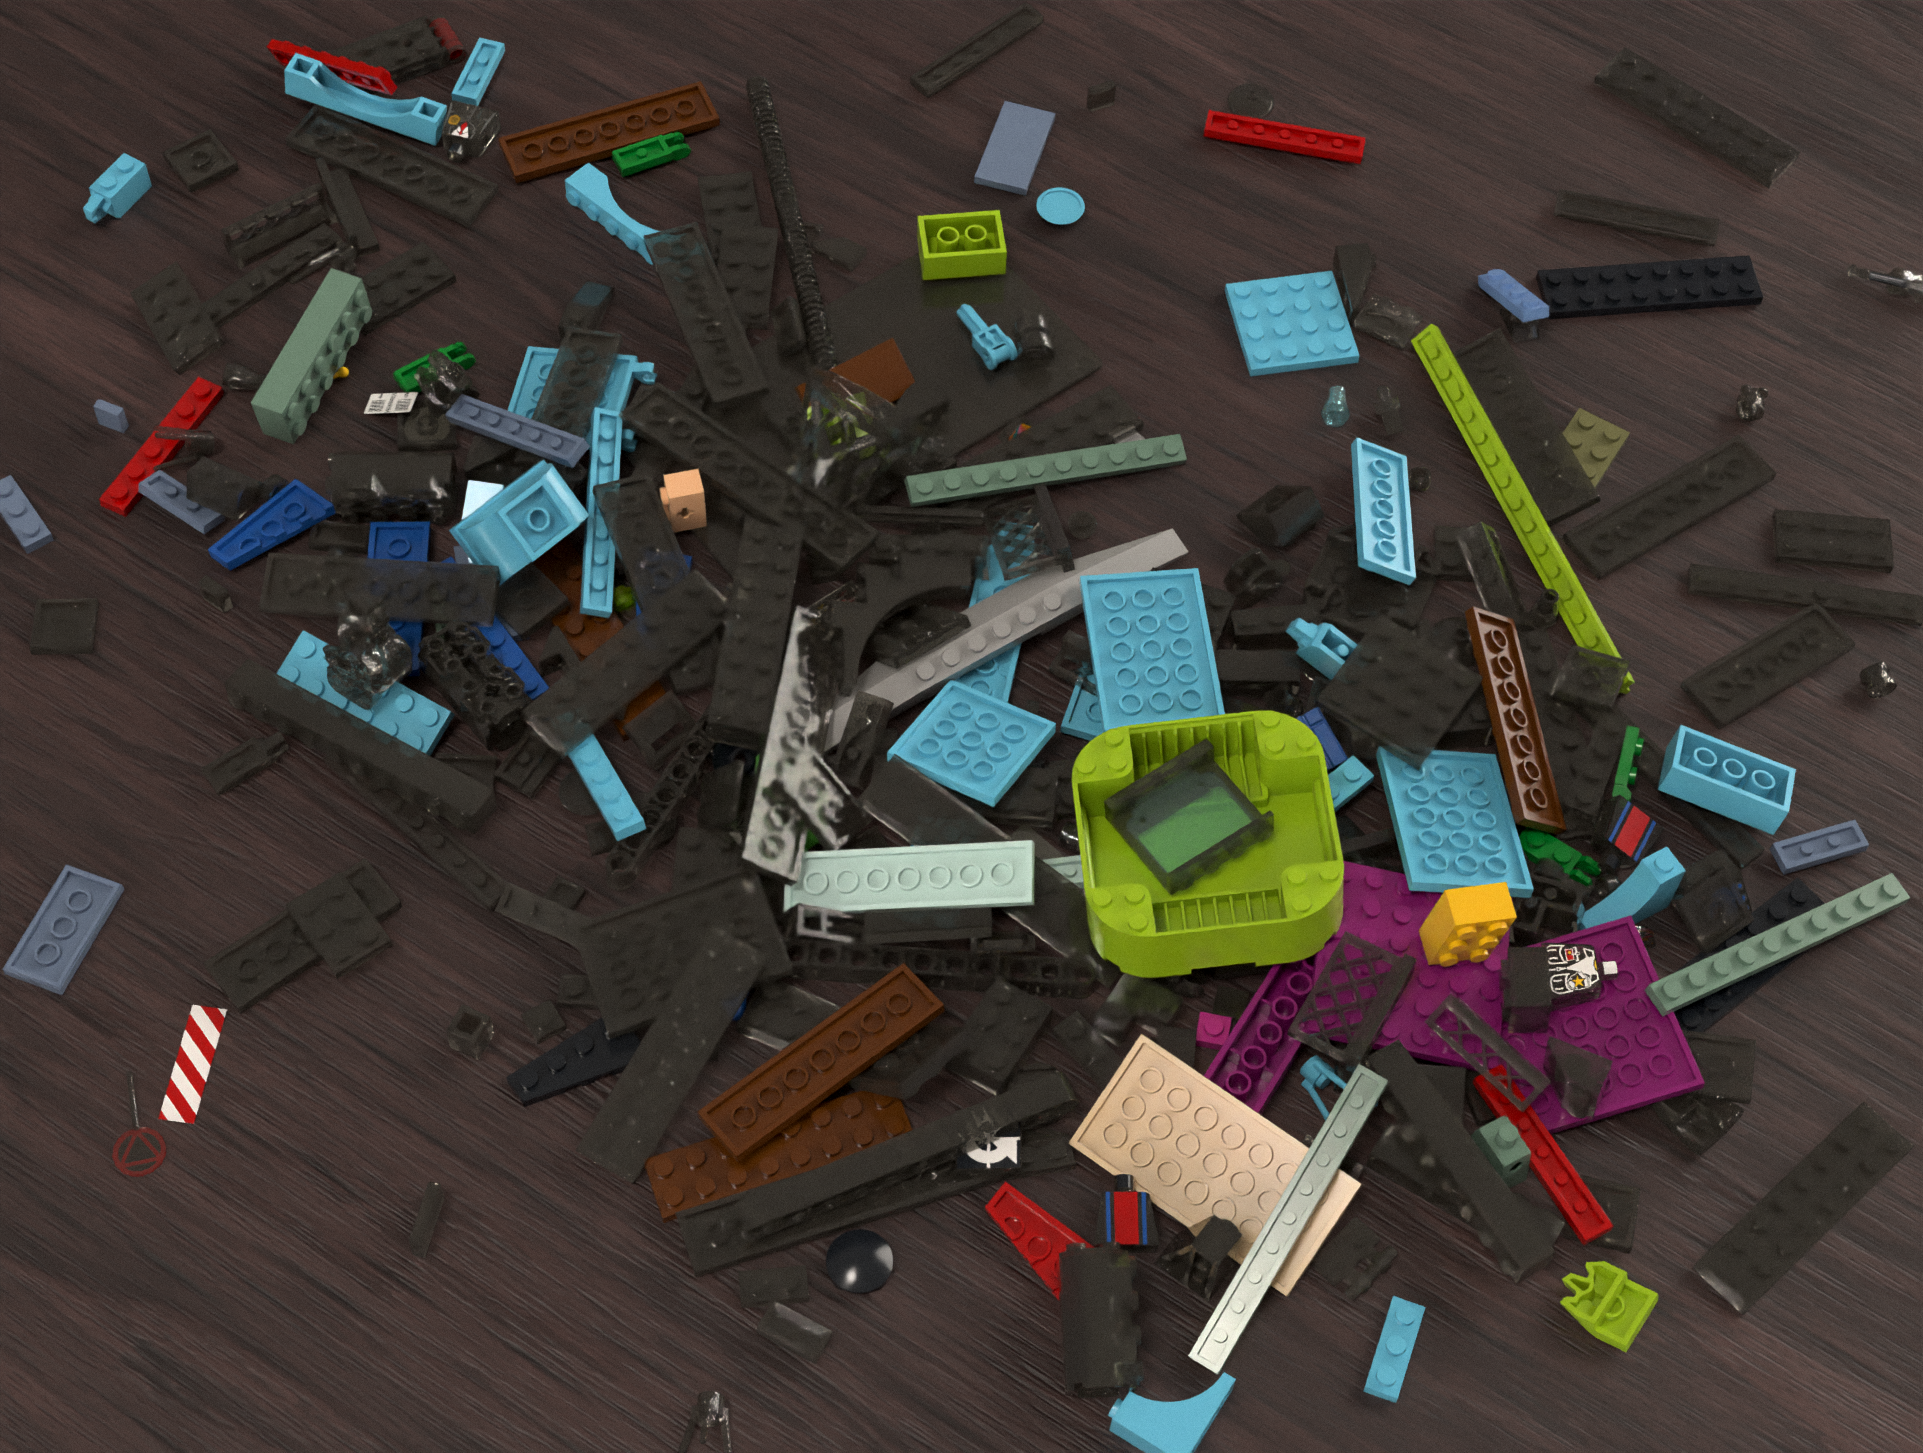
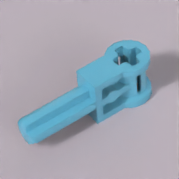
M961 305L960 309L957 310V316L973 334L972 347L981 356L988 369L993 370L997 368V364L1008 359L1013 361L1017 358V350L1013 341L1002 332L997 324L988 327L970 305Z

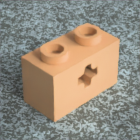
M694 469L663 475L665 487L659 488L663 504L661 508L664 522L670 521L672 533L706 527L705 496L699 470Z

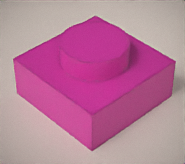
M1200 1012L1194 1046L1220 1050L1229 1036L1232 1017Z

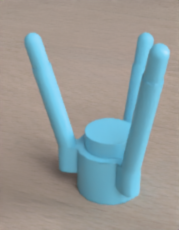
M1315 1055L1300 1070V1074L1305 1078L1301 1085L1309 1092L1326 1121L1329 1112L1316 1092L1315 1087L1318 1086L1320 1089H1323L1333 1081L1344 1089L1349 1080L1332 1069L1318 1055Z

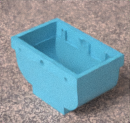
M542 460L453 526L449 531L490 587L496 590L583 524L589 514L553 464H547L545 460Z

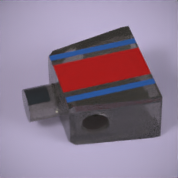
M1621 795L1603 801L1590 839L1591 847L1602 854L1598 868L1604 873L1614 874L1618 867L1625 869L1638 864L1663 833L1664 828Z
M1115 1175L1114 1192H1102L1093 1247L1102 1253H1156L1159 1246V1238L1149 1193L1134 1192L1133 1175Z

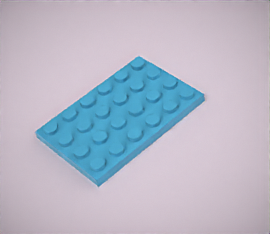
M1198 568L1080 576V591L1103 733L1109 729L1127 725L1225 714Z
M1378 747L1376 753L1377 762L1409 891L1443 893L1444 890L1506 882L1511 897H1531L1534 888L1495 754Z

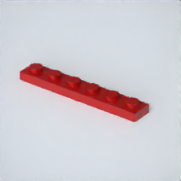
M272 39L267 45L268 50L281 65L287 66L294 54L298 53L321 61L330 71L349 84L388 95H393L397 89L396 84L391 79L390 72L381 66H369L363 61H351L344 56H333L326 51L318 52L307 46L300 47L294 45L289 41L282 42Z
M1212 110L1208 111L1203 136L1361 164L1366 137Z
M198 377L99 498L101 506L126 517L143 496L139 492V482L158 470L163 471L223 397V387Z
M1500 1064L1475 1077L1473 1085L1495 1117L1498 1119L1505 1115L1518 1129L1519 1135L1531 1152L1530 1168L1582 1244L1585 1245L1611 1231L1614 1225L1504 1066Z

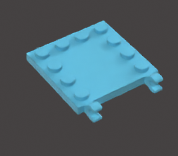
M528 346L507 411L584 438L590 446L591 418L594 407L623 412L624 415L634 378L644 384H655L657 373H653L655 365L650 362L639 363L637 356ZM622 430V450L628 452L635 451L637 440L633 439L634 430Z

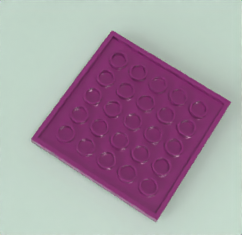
M1343 861L1342 922L1336 935L1333 934L1324 943V948L1315 954L1306 1025L1307 1035L1484 1073L1498 1066L1510 928L1489 958L1484 961L1471 962L1470 960H1463L1447 967H1443L1440 964L1428 965L1419 929L1443 893L1409 891L1405 874Z
M1631 915L1508 952L1498 1065L1502 1064L1550 1134L1704 1088L1705 1082L1674 1012L1662 1017L1644 991L1649 984L1658 981L1659 978ZM1549 945H1565V946L1562 947V949H1561V955H1562L1564 961H1566V962H1568V963H1563V964H1549V963L1546 961L1544 950L1546 949L1547 959H1548L1551 963L1563 962L1562 959H1561V956H1560V954H1559V949H1560L1561 946H1551V947H1548V946H1549ZM1573 947H1576L1577 952H1580V955H1578L1579 961H1576V955H1574L1575 960L1567 961L1564 949H1573L1575 954L1576 951ZM1583 948L1594 951L1599 980L1586 988L1584 980L1587 978L1588 983L1590 979L1589 974L1584 973L1587 977L1582 978L1578 974L1581 973L1579 971L1567 969L1556 972V970H1546L1556 969V967H1569L1586 958ZM1585 950L1588 957H1593L1591 951ZM1615 961L1618 973L1605 974L1602 962ZM1570 973L1567 976V986H1570L1569 981L1576 980L1577 976L1579 979H1584L1581 981L1582 985L1578 984L1576 987L1574 985L1573 989L1568 987L1573 992L1557 994L1551 990L1550 979L1553 975ZM1596 974L1591 975V982L1597 980ZM1566 975L1553 977L1552 986L1554 991L1558 993L1569 991L1565 985Z

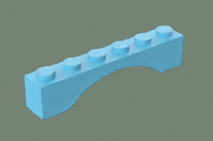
M298 53L294 54L284 70L285 93L435 146L446 129L447 105L422 96L414 99L396 100L369 94L342 80L321 61Z
M590 163L585 164L565 180L566 198L571 205L579 207L591 220L603 225L611 235H616L624 241L628 248L640 253L649 264H654L660 268L669 279H674L679 284L684 285L706 267L705 249L688 236L654 230L638 223L621 210L612 197L607 176Z

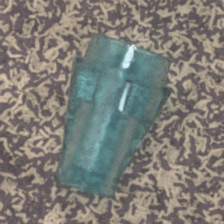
M1333 386L1329 389L1328 397L1321 411L1324 422L1331 427L1342 426L1350 415L1345 396L1346 391L1341 386Z

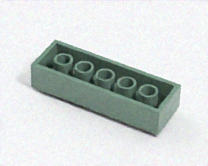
M333 268L328 272L251 401L263 434L294 444L298 436L305 432L309 417L317 411L322 395L333 383V376L338 368L344 365L347 352L351 346L357 343L360 330L364 323H368L371 318L372 308L362 278Z

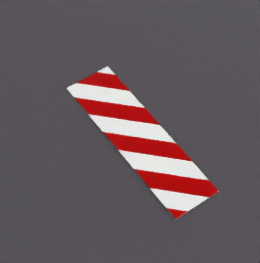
M192 1005L158 1119L194 1124L227 1009Z

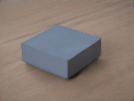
M101 399L96 401L93 408L98 423L125 433L129 424L124 409Z

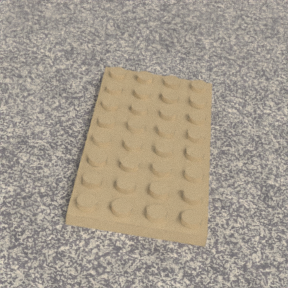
M1143 1034L1140 1035L1069 1142L1070 1145L1114 1176L1130 1174L1134 1190L1141 1195L1142 1192H1146L1148 1200L1241 1265L1309 1150V1147ZM1338 1169L1272 1282V1287L1286 1297L1290 1295L1363 1184L1341 1169Z

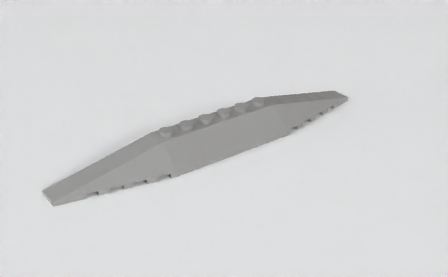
M1172 528L1035 571L884 654L774 747L772 752L776 757L805 767L939 693L950 680L958 679L1039 633L1043 635L1084 612L1079 584L1080 576L1158 571L1187 555L1188 550Z

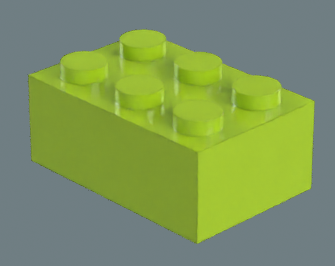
M1000 210L917 216V242L923 280L1005 274L1007 250Z

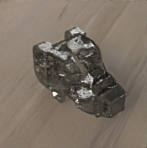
M361 587L354 594L348 593L346 595V603H336L334 605V609L341 613L337 624V637L340 641V646L336 647L327 644L323 647V652L325 654L324 659L329 664L327 667V679L331 687L359 707L369 710L379 702L382 693L389 689L395 681L402 682L412 674V652L406 640L396 634L395 630L389 625L386 607L381 596L377 597Z

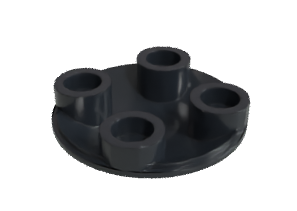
M855 1229L841 1234L832 1242L826 1256V1267L834 1286L839 1290L852 1293H867L884 1287L893 1268V1255L890 1246L880 1235L869 1230Z

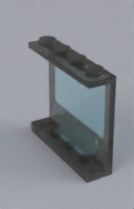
M1207 738L1104 800L1105 818L1170 895L1179 890L1188 889L1198 878L1215 872L1222 863L1231 858L1241 856L1248 847L1256 842L1265 841L1274 832V814L1268 811L1262 815L1214 761V746Z

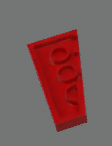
M1006 1181L985 1206V1211L1072 1316L1110 1267L1112 1260Z

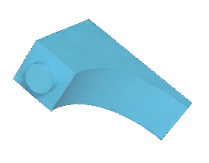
M1665 847L1642 859L1635 871L1622 885L1597 905L1578 915L1575 923L1580 930L1631 915L1636 924L1669 906L1686 870L1669 848Z
M1224 1372L1215 1384L1203 1393L1190 1399L1175 1402L1154 1401L1129 1391L1124 1401L1118 1398L1108 1414L1112 1418L1109 1431L1145 1453H1194L1231 1394L1236 1379Z

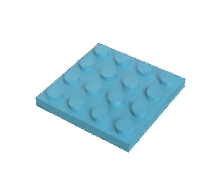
M1332 271L1225 285L1226 298L1250 377L1358 363L1360 355Z
M950 680L889 749L887 761L995 807L1054 735L1056 723Z

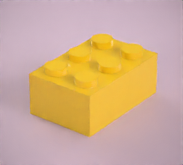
M1506 882L1444 890L1419 929L1428 965L1440 964L1443 967H1447L1463 960L1481 962L1489 958L1517 918Z

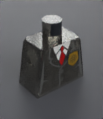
M450 100L441 133L444 149L448 151L447 157L456 163H460L465 155L474 158L481 157L501 131L499 111Z

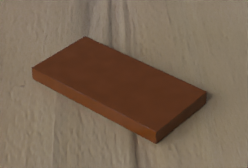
M893 338L795 387L805 410L812 404L830 399L835 401L862 394L867 415L918 389Z

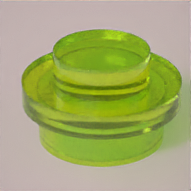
M621 585L613 589L612 607L616 612L623 611L635 603L636 598L633 587Z

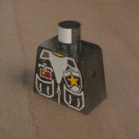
M1541 943L1539 960L1549 1011H1556L1596 1000L1600 996L1601 981L1617 980L1618 978L1615 960L1597 962L1595 948L1592 945Z

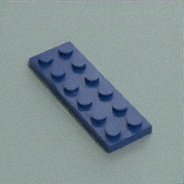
M371 522L358 661L387 677L420 676L427 589L426 571L428 570L431 537L430 522Z

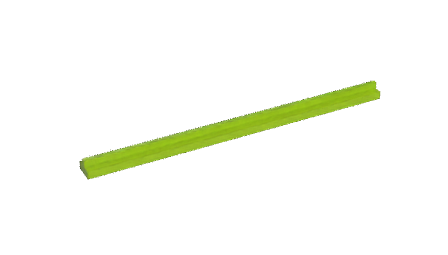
M1430 324L1411 340L1416 352L1605 697L1612 699L1619 693L1627 694L1630 692L1629 686L1635 683L1439 328L1434 324Z

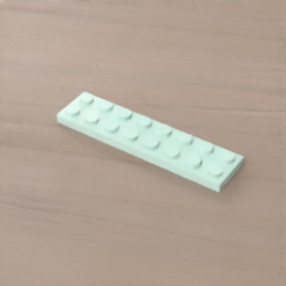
M1032 840L786 853L784 914L787 917L1034 905L1035 844Z

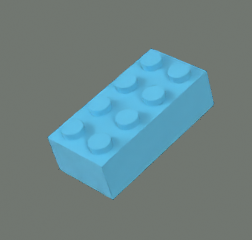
M1680 725L1666 747L1658 790L1774 835L1789 813L1796 769Z

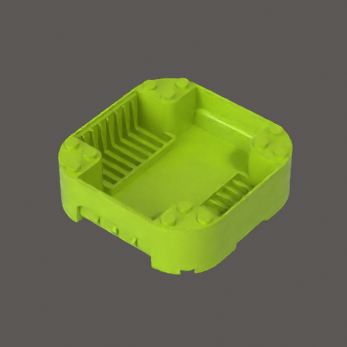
M1269 710L1127 725L1109 729L1092 739L1081 750L1072 770L1076 825L1090 938L1096 951L1105 961L1107 959L1120 967V971L1126 974L1147 978L1192 974L1191 969L1255 962L1256 966L1273 965L1308 958L1322 950L1324 943L1333 934L1336 935L1343 917V855L1323 748L1317 736L1304 723L1289 715Z

